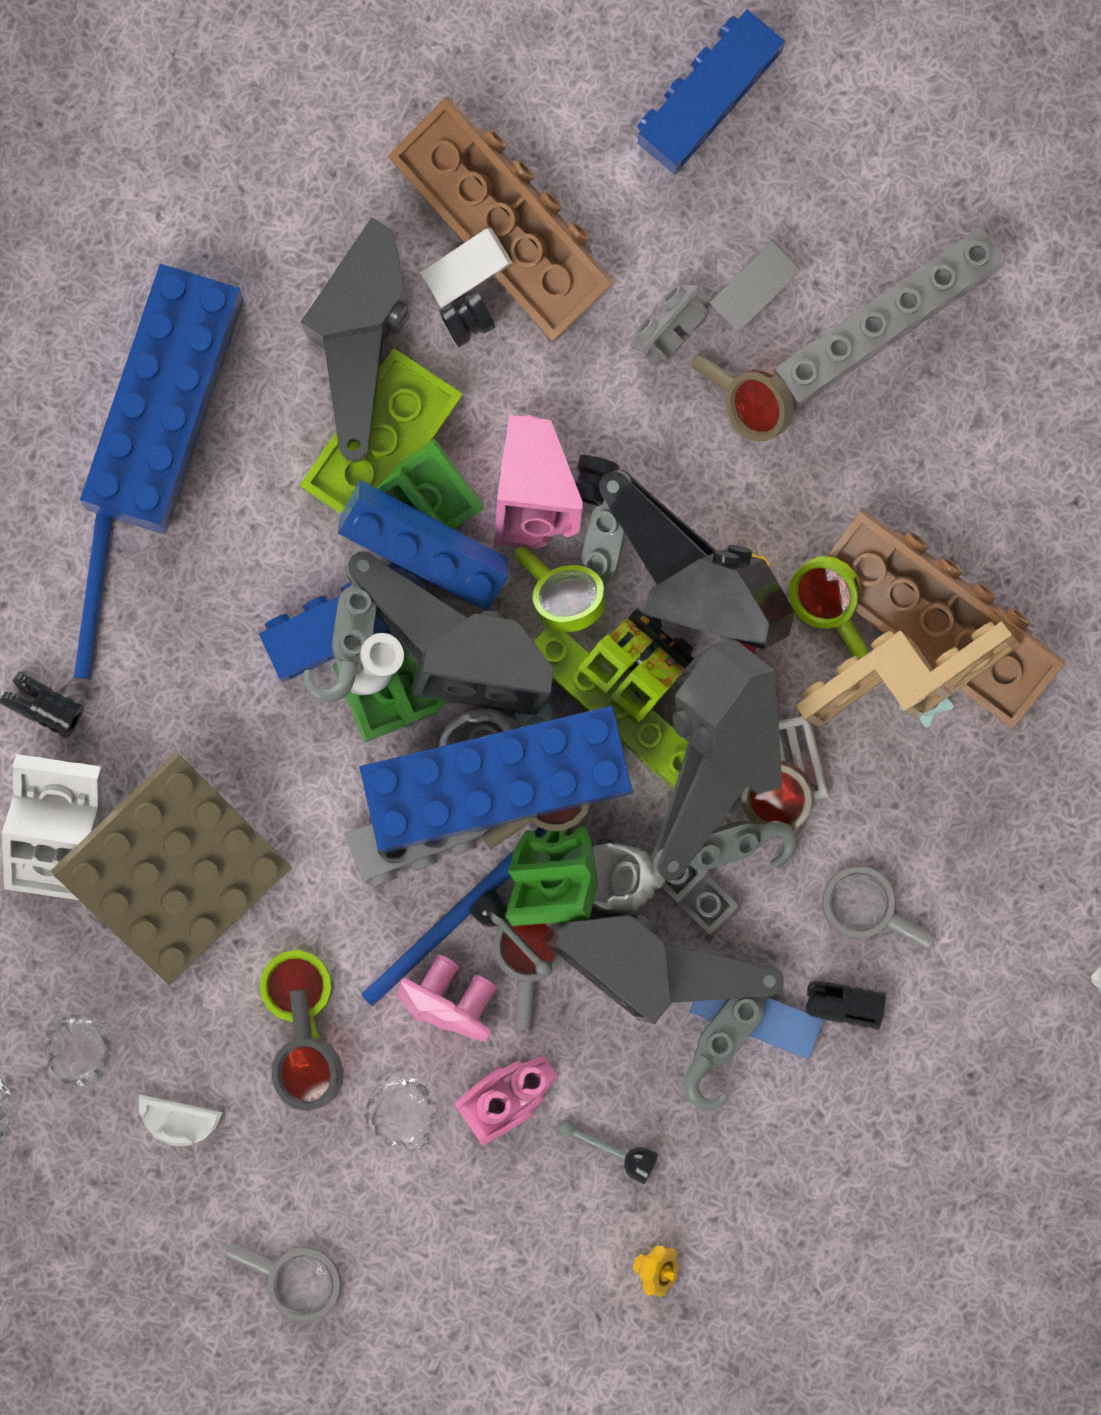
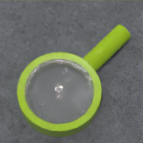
M520 546L516 549L514 558L538 580L533 591V604L537 617L543 625L559 632H574L592 625L600 618L605 610L607 599L603 582L596 572L579 565H567L551 570L526 546Z

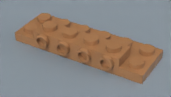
M444 98L388 157L464 243L486 228L493 229L513 263L496 274L495 277L552 341H556L615 282L590 255L592 251L586 245L590 238L584 229L575 222H571L568 225L558 214L562 209L558 200L547 191L540 194L530 183L535 178L531 170L520 160H516L513 163L504 154L503 151L507 147L504 140L492 129H489L487 132L483 129H477L450 98Z
M862 509L826 556L841 560L848 564L856 573L861 585V602L856 612L884 633L892 631L896 634L900 630L914 641L933 670L938 667L935 661L945 652L954 647H957L960 651L972 643L971 635L980 627L989 622L997 625L1002 621L1021 646L959 690L1011 729H1014L1062 669L1066 661L1032 636L1033 632L1027 628L1031 622L1025 615L1014 608H1010L1007 612L994 603L997 597L989 588L979 582H976L972 587L959 576L963 571L953 561L946 557H942L940 561H937L925 552L929 545L918 535L910 531L905 536L899 531L894 533ZM817 568L810 578L846 605H849L850 590L842 576L831 569Z

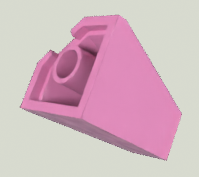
M509 415L497 496L494 545L518 548L526 546L528 549L536 550L548 545L549 538L562 533L567 538L580 532L583 502L552 421L539 419L532 415Z

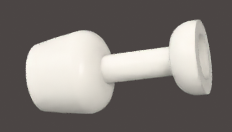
M378 633L370 636L363 643L360 651L362 666L355 676V682L350 692L356 695H370L383 690L388 685L392 674L401 667L404 660L402 645L395 637L386 633Z

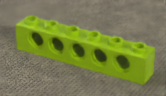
M546 627L534 643L554 668L552 682L586 712L612 706L622 744L674 790L689 742L680 737L675 729L652 709L640 723L611 698L622 682L619 680L605 693L578 669L589 653L566 632H559ZM595 661L596 667L601 673L606 676H613L600 662ZM627 690V693L629 697L632 699V701L640 705H645V703L637 695H635L631 690Z

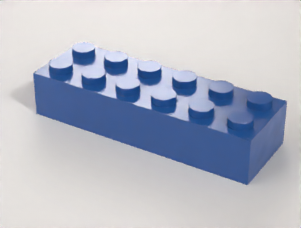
M161 263L159 264L80 497V502L87 511L166 535L244 300L239 287Z
M612 706L359 766L378 851L383 853L634 794Z

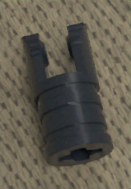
M18 671L13 679L14 684L22 691L35 698L34 702L32 703L21 696L7 691L0 698V704L33 722H38L39 725L47 727L52 732L59 733L61 737L67 739L79 722L84 711V705L73 702L72 699L64 697L61 693L53 691L52 688Z
M823 981L809 982L807 986V996H809V999L806 1002V1013L811 1017L837 1023H848V1025L853 1026L859 1025L864 1028L870 1027L874 1030L880 1029L885 1008V992H874V990H863L858 987L853 988L848 985Z

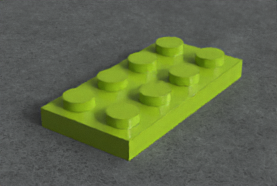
M393 348L380 366L368 456L363 461L357 463L347 461L340 452L336 431L299 484L300 488L340 514L360 480L377 488L401 461L433 441L463 398V394ZM352 442L349 445L351 451H356L360 447L358 442Z

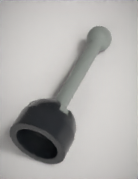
M494 889L483 894L470 908V914L484 926L494 927L499 925L536 965L538 975L543 977L550 975L552 972L550 961L542 960L505 920L507 905L503 898Z
M564 1120L559 1125V1133L562 1136H574L624 1160V1168L629 1177L645 1185L657 1160L658 1153L644 1147H637L629 1152H625L575 1128L574 1123L570 1120Z

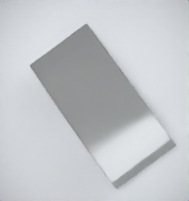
M771 240L709 303L739 332L801 269Z
M688 866L679 878L675 880L665 879V883L661 887L711 938L741 909L740 905L705 870L697 871L691 866Z

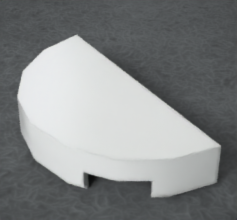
M142 1094L139 1095V1114L143 1119L145 1127L153 1134L155 1139L171 1146H189L204 1140L217 1128L223 1114L220 1111Z

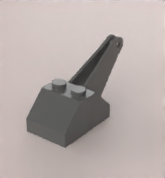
M371 217L301 320L306 337L325 350L339 449L342 456L347 461L353 463L363 461L368 456L370 450L369 445L383 342L391 331L398 334L410 316V313L406 311L408 301L393 230ZM352 442H358L360 447L356 451H351L349 445Z

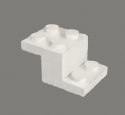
M16 754L12 766L14 796L2 831L4 889L79 900L54 877L51 870L102 822L101 767Z

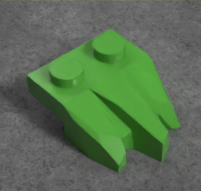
M436 439L401 461L377 487V489L452 529L457 528L484 510L482 500Z
M403 646V663L392 674L390 682L383 690L370 695H356L349 692L345 696L364 743L425 719L439 712L446 702L444 700L412 695L414 674L418 664ZM335 662L333 667L338 677V669Z
M555 817L552 823H561L566 820ZM585 825L578 827L573 833L571 829L563 832L547 831L541 838L537 837L535 831L525 830L514 849L508 870L515 881L505 915L512 926L589 920L598 888V877L592 840Z

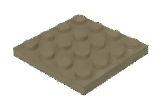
M175 751L69 852L51 872L55 878L170 986L292 867Z

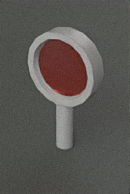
M555 923L512 926L510 924L542 960L550 961L552 964V974L560 965L562 958L541 941ZM499 926L493 942L495 959L505 973L518 980L515 1029L531 1030L535 981L542 980L545 977L537 974L536 965Z

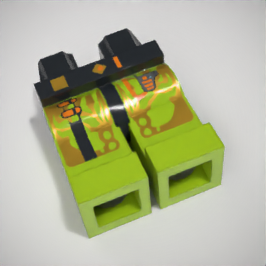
M637 608L610 635H606L598 642L578 669L605 693L631 670L632 672L613 693L611 698L640 723L694 658L691 656L693 647L683 638H670L661 629V619L646 615ZM595 661L606 664L611 669L613 676H606L597 669ZM627 690L639 693L644 699L645 705L632 701Z

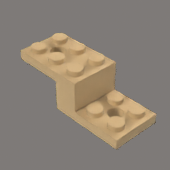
M1002 621L997 625L989 622L971 635L973 642L959 651L957 647H954L941 655L935 661L938 667L933 670L911 638L901 630L896 634L888 631L871 644L873 650L860 660L857 656H854L842 663L836 669L838 675L825 685L822 681H819L807 688L801 694L803 700L795 706L806 721L821 727L884 682L903 710L915 719H918L1017 649L1021 644Z

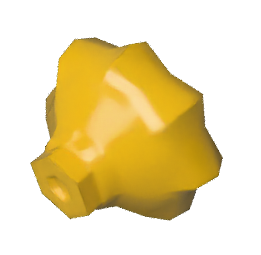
M656 1246L647 1255L640 1254L634 1260L633 1270L640 1276L643 1292L648 1296L657 1295L658 1297H664L668 1289L675 1285V1281L678 1279L677 1272L680 1265L677 1261V1251L674 1248Z

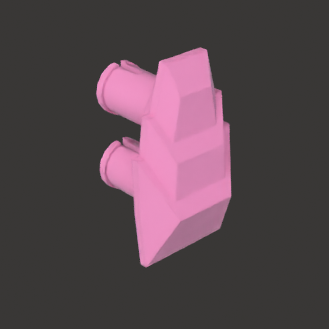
M436 955L421 985L407 978L401 980L396 996L415 1020L429 1022L442 1030L454 1031L470 1039L487 1042L491 1031L490 1028L482 1024L480 1017L492 994L497 989L492 982L481 976L474 975L459 1004L455 1006L453 1002L443 998L460 967L454 961L442 955Z
M545 1056L522 1064L518 1060L504 1069L500 1066L497 1067L453 1104L481 1145L484 1146L533 1116L534 1114L531 1111L546 1099L544 1094L559 1076Z

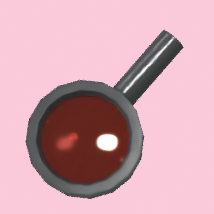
M306 989L289 991L295 1040L286 1043L277 1052L272 1063L271 1078L275 1091L284 1103L294 1109L310 1111L328 1105L337 1097L343 1085L344 1069L340 1056L334 1048L322 1039L312 1037Z

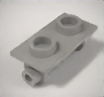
M683 283L682 286H675L664 297L662 301L664 307L655 317L647 318L640 324L635 332L637 338L630 346L633 349L645 352L648 350L645 358L656 367L661 362L666 363L684 342L674 329L679 326L686 334L690 335L709 313L707 308L710 306V301L701 293L695 296L700 290L696 285Z

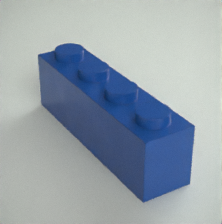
M748 9L739 19L733 15L727 20L718 33V36L721 37L712 50L706 46L700 51L691 64L694 68L691 74L685 80L680 77L677 78L664 95L667 99L664 105L658 111L653 108L650 109L637 125V128L640 130L637 144L674 175L677 174L783 51L785 40Z
M362 480L359 481L340 513L338 534L485 611H488L508 579L507 557Z
M395 563L387 565L425 590L418 575ZM350 582L341 588L342 592L350 587L352 583ZM321 596L303 605L305 612L289 619L288 614H283L264 624L267 630L259 633V636L279 679L283 683L303 674L305 670H312L335 659L331 645L337 604L340 596L329 601L326 596ZM375 614L373 635L390 633L389 628Z

